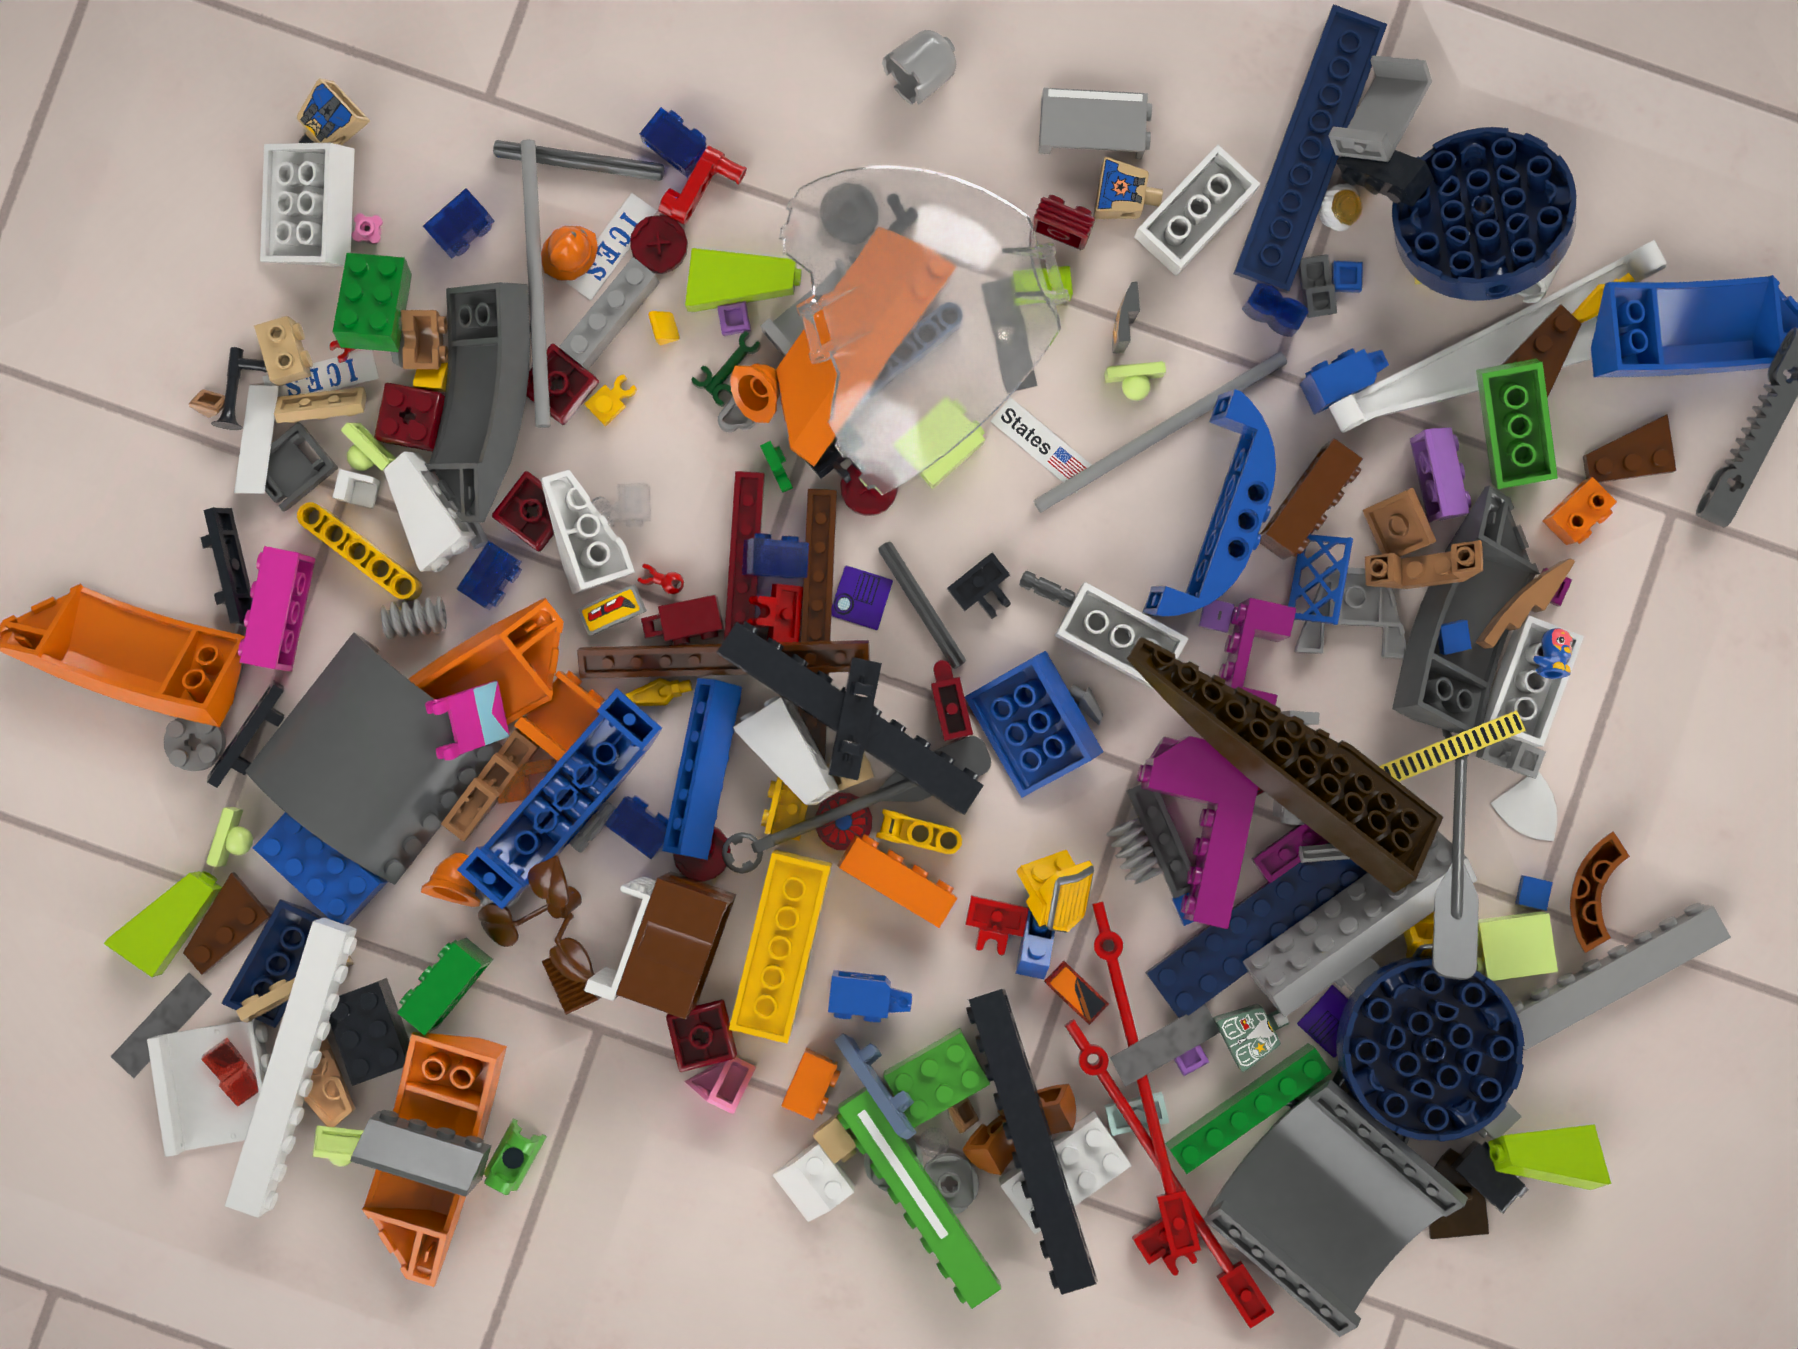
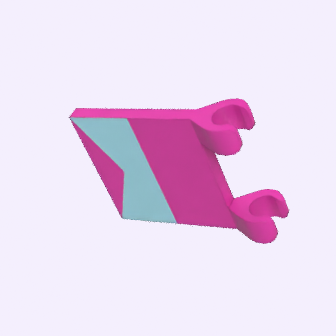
M496 680L425 703L427 714L441 715L447 711L449 714L455 743L437 747L436 755L438 759L444 758V760L450 761L461 754L510 736L500 689Z

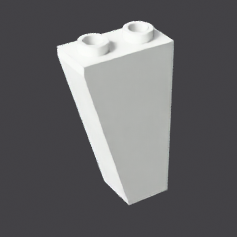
M403 452L383 470L418 569L420 571L439 572L448 566V560L452 556L464 552L469 547L468 543L476 535L467 522L460 521L456 514L458 511L453 501L447 500L438 486L439 481L433 472H429L424 464L426 462L420 453Z
M780 696L769 699L764 703L765 708L757 713L752 711L740 718L741 723L733 727L735 732L805 805H817L840 791L833 776L828 775L829 768L796 706L787 699L780 698Z

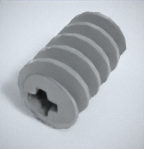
M437 597L435 606H433L430 598H426L424 607H421L419 600L415 599L413 608L409 607L406 600L402 601L401 609L397 608L395 601L391 602L390 610H386L384 605L381 608L382 627L388 639L395 638L396 633L400 638L407 636L408 632L413 637L418 636L419 631L423 635H429L431 629L435 634H440L443 628L446 629L447 617L442 597Z
M1139 818L1116 826L1107 833V836L1117 837L1111 846L1121 847L1122 850L1115 856L1116 858H1126V861L1120 868L1131 870L1125 876V880H1135L1134 884L1144 882L1162 873L1161 868H1152L1158 862L1157 858L1147 857L1153 851V848L1151 846H1142L1148 841V836H1138L1144 829L1143 825H1134Z

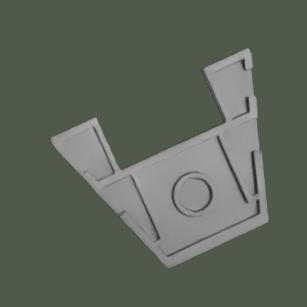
M1348 567L1338 624L1383 627L1382 658L1403 659L1407 645L1404 637V628L1402 623H1400L1396 609L1397 603L1393 589L1367 586L1365 568ZM1338 569L1324 579L1331 591L1338 587L1340 578ZM1321 583L1313 601L1314 605L1328 595ZM1331 599L1318 610L1323 616L1333 617L1335 602ZM1305 621L1295 646V652L1322 654L1324 626L1329 623Z

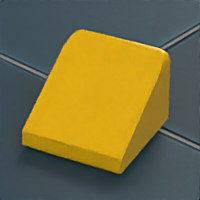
M649 312L648 316L653 333L660 346L680 339L675 319L671 312Z
M441 363L439 369H416L413 387L445 392L448 363Z

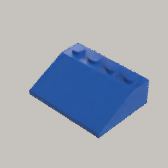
M1046 651L1032 657L965 696L967 703L1021 798L1090 762L1104 752Z

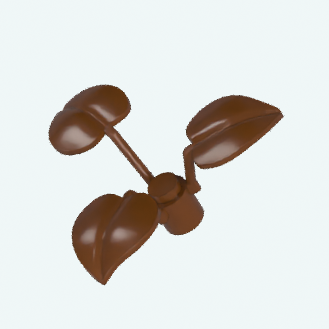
M554 856L546 861L537 863L528 872V881L531 889L539 898L546 899L547 904L519 920L513 921L512 914L507 907L502 910L495 903H490L479 910L478 918L487 935L495 943L503 947L513 946L518 941L519 935L515 926H519L547 910L556 919L564 918L555 938L556 946L550 949L549 955L554 967L560 974L572 981L584 983L595 975L590 957L583 945L577 940L569 937L562 939L570 920L574 918L571 912L581 905L582 898L574 887L567 885L559 857Z

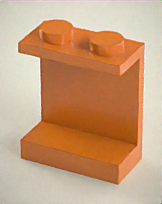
M570 670L566 674L562 671H558L555 674L557 679L552 685V701L549 700L530 711L526 717L521 716L514 724L516 728L557 761L562 758L600 713L597 710L605 701L595 690L591 689L587 692L581 687L580 684L583 681Z

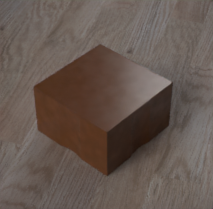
M672 871L658 877L616 995L686 1020L691 1011L698 1005L737 894L689 879Z

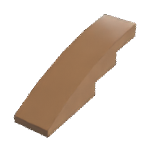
M1571 558L1560 561L1531 580L1491 619L1475 643L1484 649L1492 648L1496 645L1505 629L1509 631L1520 629L1530 611L1534 613L1545 611L1575 561Z
M518 728L515 729L501 749L492 756L479 776L473 779L441 825L465 842L503 796H500L511 778L516 779L540 746Z

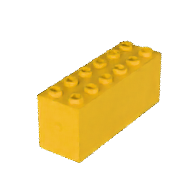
M777 849L772 852L729 1030L788 1044L833 863Z

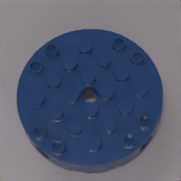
M1484 127L1448 136L1433 144V148L1422 157H1417L1426 161L1434 180L1413 207L1402 202L1400 204L1393 202L1392 222L1395 242L1401 260L1409 272L1423 285L1442 295L1461 300L1484 301L1514 295L1535 285L1552 272L1565 256L1571 245L1576 227V187L1568 165L1561 155L1557 156L1555 152L1548 148L1546 142L1529 133L1522 135L1509 132V128Z
M1432 956L1400 959L1374 971L1363 980L1350 996L1339 1021L1336 1040L1337 1058L1341 1075L1349 1092L1373 1118L1398 1134L1417 1140H1455L1473 1134L1487 1126L1506 1108V1103L1514 1089L1517 1090L1524 1064H1522L1523 1046H1525L1523 1030L1518 1015L1504 992L1491 979L1478 971L1467 980L1442 977L1433 969ZM1429 1041H1434L1435 1049L1433 1053L1426 1055V1046L1429 1044Z

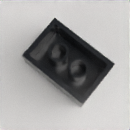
M387 978L339 995L338 1005L330 1014L329 1022L352 1086L404 1067L410 1041L402 1018L397 1013L399 1010Z

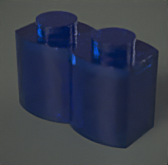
M1257 283L1242 307V310L1248 317L1258 322L1267 323L1273 331L1287 337H1292L1299 330L1309 312L1301 302L1283 297L1277 289L1264 283Z

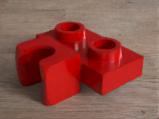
M776 583L772 584L771 597L751 596L748 600L749 603L757 605L761 613L758 618H749L747 622L756 627H769L768 638L770 637L777 642H799L803 586Z
M971 895L965 925L979 928L975 949L978 951L983 950L985 942L989 939H994L997 941L998 954L1003 956L1006 951L1008 934L1023 937L1029 908Z
M1162 1218L1132 1236L1133 1241L1149 1265L1162 1257L1173 1276H1177L1179 1273L1175 1264L1178 1257L1185 1256L1192 1264L1198 1261L1193 1252L1172 1257Z

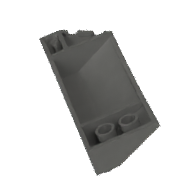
M499 282L446 288L448 323L447 382L435 446L430 462L424 464L429 472H435L438 476V486L447 500L453 501L457 506L458 511L456 514L461 522H485L511 463L518 439L529 377L531 329L529 324L530 298L528 295V284Z
M1490 485L1484 488L1445 551H1451V544L1481 540L1483 571L1464 582L1428 586L1408 640L1392 707L1393 710L1414 721L1458 734L1484 724L1493 678L1509 630H1504L1496 645L1492 648L1484 649L1475 643L1500 609L1518 591L1533 580L1535 575L1540 574L1536 563L1532 564L1527 555L1526 548L1529 545L1521 525L1516 526L1511 514L1514 506L1510 497ZM1461 619L1467 620L1472 649L1447 655L1440 654L1438 636L1441 625Z

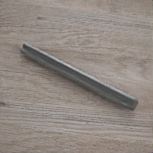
M496 140L493 154L498 158L522 161L521 143ZM536 146V163L658 181H661L664 177V165L661 163Z

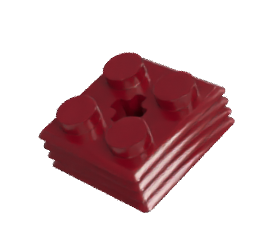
M1055 195L1041 198L1033 216L1032 230L1076 249H1085L1095 223L1094 217L1091 216L1092 212L1082 206H1076L1075 209L1064 205L1065 201Z
M552 343L547 348L550 416L561 425H565L596 388L599 380L557 345ZM532 367L529 371L526 397L534 402ZM555 379L559 382L564 379V387L561 390L556 389L553 391L555 386L552 383Z
M385 383L374 438L383 443L433 452L445 396L440 392ZM411 411L416 415L415 420L411 419L409 424H407L404 417Z
M525 471L492 513V518L534 550L541 552L554 535V530L542 483L530 472ZM538 505V516H532L529 519L528 507L535 508Z
M723 999L697 1005L686 1020L671 1014L666 1015L679 1072L736 1058L737 1050L732 1030H729L730 1021ZM699 1028L709 1033L705 1043H702L700 1038L695 1039L694 1037L698 1033Z

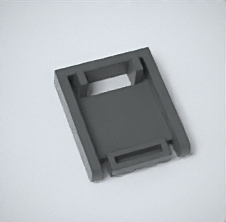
M297 422L271 444L265 491L275 503L287 497L279 505L283 512L289 510L338 469L337 465L303 424ZM305 440L321 458L313 464L298 447Z

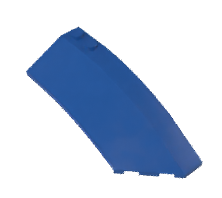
M1773 275L1713 281L1605 283L1591 345L1593 377L1676 376L1769 368L1787 333L1794 327L1798 328V303L1792 296L1786 297L1779 289L1780 282Z

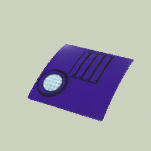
M846 565L832 605V616L878 630L893 580Z
M1331 985L1318 1002L1297 1022V1025L1335 1058L1337 1056L1336 1040L1339 1021L1349 999L1334 985Z

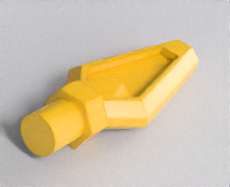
M1627 273L1619 280L1616 278L1612 282H1635V280ZM1598 284L1572 313L1580 323L1598 316L1605 284Z
M658 678L625 695L637 706H666L674 697H680L682 693L693 691L690 679L681 682L677 679L669 682Z

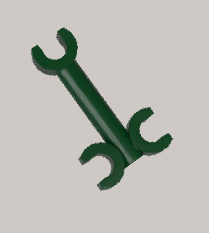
M747 331L740 335V346L714 377L708 367L702 366L701 370L707 374L706 380L699 382L694 377L691 379L694 386L705 389L711 394L718 406L723 407L725 405L719 399L720 392L727 391L732 395L731 386L723 383L733 372L734 367L738 366L747 354H754L761 347L759 341L752 347L745 345V341L750 336Z

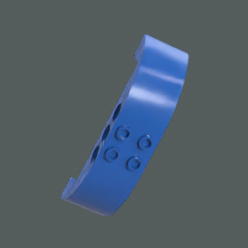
M1234 389L1218 395L1209 421L1212 424L1241 435L1187 590L1184 593L1167 586H1152L1142 612L1147 616H1177L1194 612L1211 604L1237 581L1246 567L1252 550H1256L1260 543L1261 534H1259L1261 524L1266 522L1271 511V506L1268 504L1275 482V448L1263 416L1252 401L1239 390Z
M618 688L597 710L600 713L598 717L484 846L476 847L457 869L502 910L530 885L528 881L530 868L537 863L558 856L594 813L598 811L601 805L608 800L632 772L660 734L662 727Z

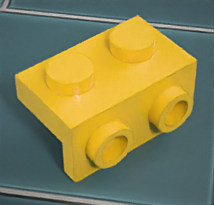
M777 777V781L771 780L767 796L772 798L770 810L764 809L761 826L766 827L764 834L768 835L805 821L808 805H805L779 777ZM801 835L792 839L800 841Z

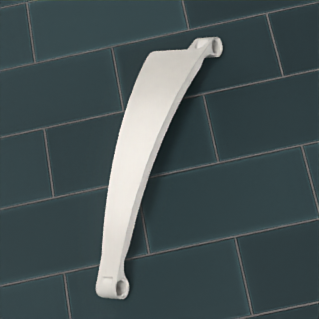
M1653 240L1621 259L1498 323L1354 395L1352 394L1329 406V409L1340 430L1344 433L1376 417L1477 392L1479 389L1476 370L1501 365L1557 306L1562 304L1572 314L1598 284L1612 282L1616 278L1619 280L1627 273L1634 278L1635 282H1640L1666 268L1667 262L1657 243ZM1598 316L1581 323L1582 325L1562 368L1592 359L1591 345Z

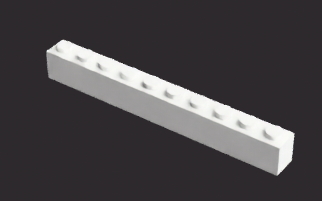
M321 918L312 922L225 1203L226 1207L258 1218L269 1210L271 1211L277 1202L278 1193H276L278 1182H281L287 1170V1165L284 1164L287 1154L291 1152L295 1144L296 1137L293 1136L295 1127L299 1125L303 1118L304 1108H302L304 1098L309 1095L312 1089L313 1080H311L313 1069L317 1068L320 1063L322 1052L319 1050L322 1040L324 1041L330 1031L331 1024L328 1023L330 1014L338 1005L339 995H337L339 985L344 982L348 973V967L346 966L348 956L353 953L357 944V938H354L357 931L356 928L327 918Z

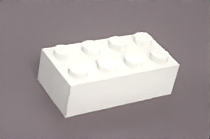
M1217 145L1137 229L1134 238L1177 276L1255 194L1260 183L1223 148Z
M1086 582L1081 585L1073 603L1054 635L1153 690L1155 689L1126 659L1137 640L1142 636L1175 653L1176 659H1178L1189 639Z
M1528 615L1520 629L1513 630L1489 695L1484 723L1517 710L1526 731L1509 738L1534 747H1544L1569 676L1550 679L1542 677L1536 672V668L1539 665L1534 662L1533 657L1544 656L1542 649L1543 634L1550 629L1561 627ZM1561 628L1567 631L1573 639L1572 655L1567 660V665L1572 670L1584 636Z
M1095 1111L1074 1125L1073 1131H1065L1053 1139L1074 1206L1132 1166ZM1014 1167L999 1178L1000 1186L1032 1232L1037 1234L1041 1229H1035L1030 1211L1034 1210L1031 1198L1026 1199L1023 1193L1021 1181H1024L1025 1178L1022 1169L1017 1170Z

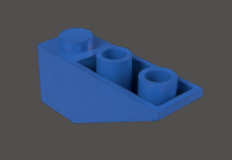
M1030 909L1028 910L1024 934L1021 938L1015 974L1044 980L1050 967L1055 931L1049 930L1046 925L1039 927Z

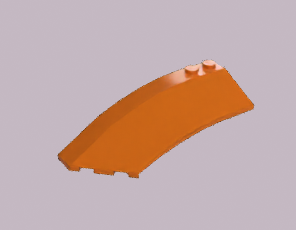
M81 583L70 588V593L58 599L54 597L48 598L31 606L32 611L18 618L12 615L0 623V652L55 677L110 698L165 715L215 727L221 726L233 704L242 663H240L241 656L238 655V648L241 640L245 639L244 635L199 626L156 614L85 588Z
M543 598L477 633L408 679L434 699L445 698L496 680L500 689L507 725L547 701H552V685L557 668L558 646L564 621L548 600Z
M413 1032L410 1037L393 1111L398 1113L399 1117L403 1119H420L425 1121L427 1126L436 1129L445 1127L454 1130L456 1135L462 1137L475 1136L484 1139L507 1046L476 1037L428 1033L424 1036L421 1032ZM376 1169L362 1210L368 1219L372 1218L379 1229L378 1235L389 1253H394L401 1264L400 1270L404 1277L408 1280L435 1287L466 1197Z

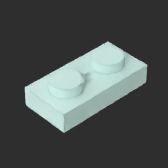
M1162 1092L1152 1094L1160 1125L1169 1123ZM1141 1097L1128 1099L1127 1102L1144 1128H1148ZM1115 1103L1104 1105L1112 1136L1132 1132V1129Z

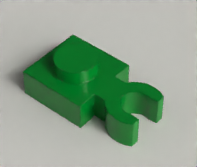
M771 441L760 445L782 493L793 489L782 466L786 459L780 446L774 448Z

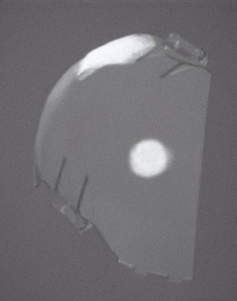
M867 166L848 169L820 177L798 189L796 195L788 202L786 210L789 211L787 222L781 227L779 236L780 240H784L783 255H788L810 273L813 296L796 305L798 316L802 317L811 350L809 352L810 362L816 364L831 359L837 372L830 420L827 421L839 440L834 445L843 458L850 457L862 472L859 479L867 489L875 488L881 495L906 483L952 451L981 426L1012 395L1035 368L1061 330L1056 305L1070 300L1068 290L1063 287L1054 256L1057 253L1054 243L1038 244L1034 227L1027 214L990 191L957 177L903 166ZM1041 259H1044L1052 291H1049L1040 264ZM822 309L831 341L821 345L813 314Z

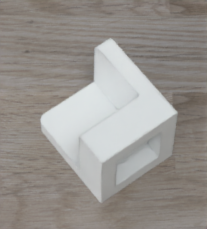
M339 469L332 498L372 509L375 506L381 481L374 477Z

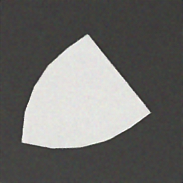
M1538 772L1536 779L1527 776L1491 802L1499 816L1519 833L1538 840L1554 841L1557 828V807L1553 793L1540 772Z

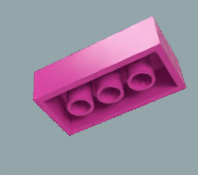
M264 546L263 552H260L257 558L256 567L259 569L257 581H254L251 586L250 596L253 598L251 610L247 611L244 619V625L247 627L245 639L241 640L238 648V655L241 656L240 663L292 672L316 558L298 552Z

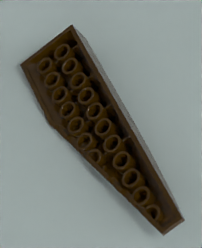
M1142 636L1137 640L1126 659L1201 737L1254 784L1393 893H1396L1417 879L1442 822L1443 816L1351 744L1343 740L1337 742L1329 738L1330 733L1320 728L1316 731L1304 725L1303 719L1295 715L1288 717L1282 714L1279 707L1239 686L1234 689L1226 685L1225 679L1215 674L1211 677L1199 671V666L1190 661L1187 663L1181 662L1176 659L1175 653Z

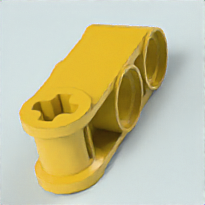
M882 809L884 817L880 832L876 833L877 838L895 843H905L944 854H953L962 845L960 833L952 827L909 817L907 814ZM892 819H894L895 821H894L893 829H892V832L890 833V832H889V829H890L891 821H892ZM923 825L928 829L929 834L924 841H916L912 837V830L915 826ZM946 832L955 834L957 838L955 846L950 849L944 848L940 843L941 836Z

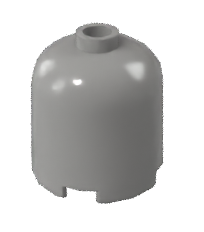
M924 30L883 57L882 64L886 75L892 73L898 83L894 88L900 96L910 104L917 101L919 105L954 75L956 69L955 47L949 38L942 37L931 30Z

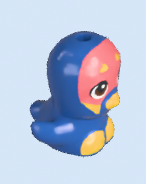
M1554 628L1543 634L1542 649L1544 656L1533 657L1534 662L1539 665L1536 668V672L1540 676L1558 679L1571 674L1567 660L1572 655L1573 639L1567 631L1561 628Z

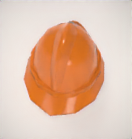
M563 226L554 230L544 242L541 252L544 273L559 281L575 280L587 273L595 262L598 250L595 233L582 226Z
M760 363L750 366H735L730 377L731 392L736 405L744 416L754 422L769 423L777 411V401L781 392L779 382L777 383L776 369L766 364L760 365Z
M456 852L445 858L435 867L429 881L422 885L421 893L465 906L479 907L480 899L475 895L476 889L474 885L457 871L469 856Z

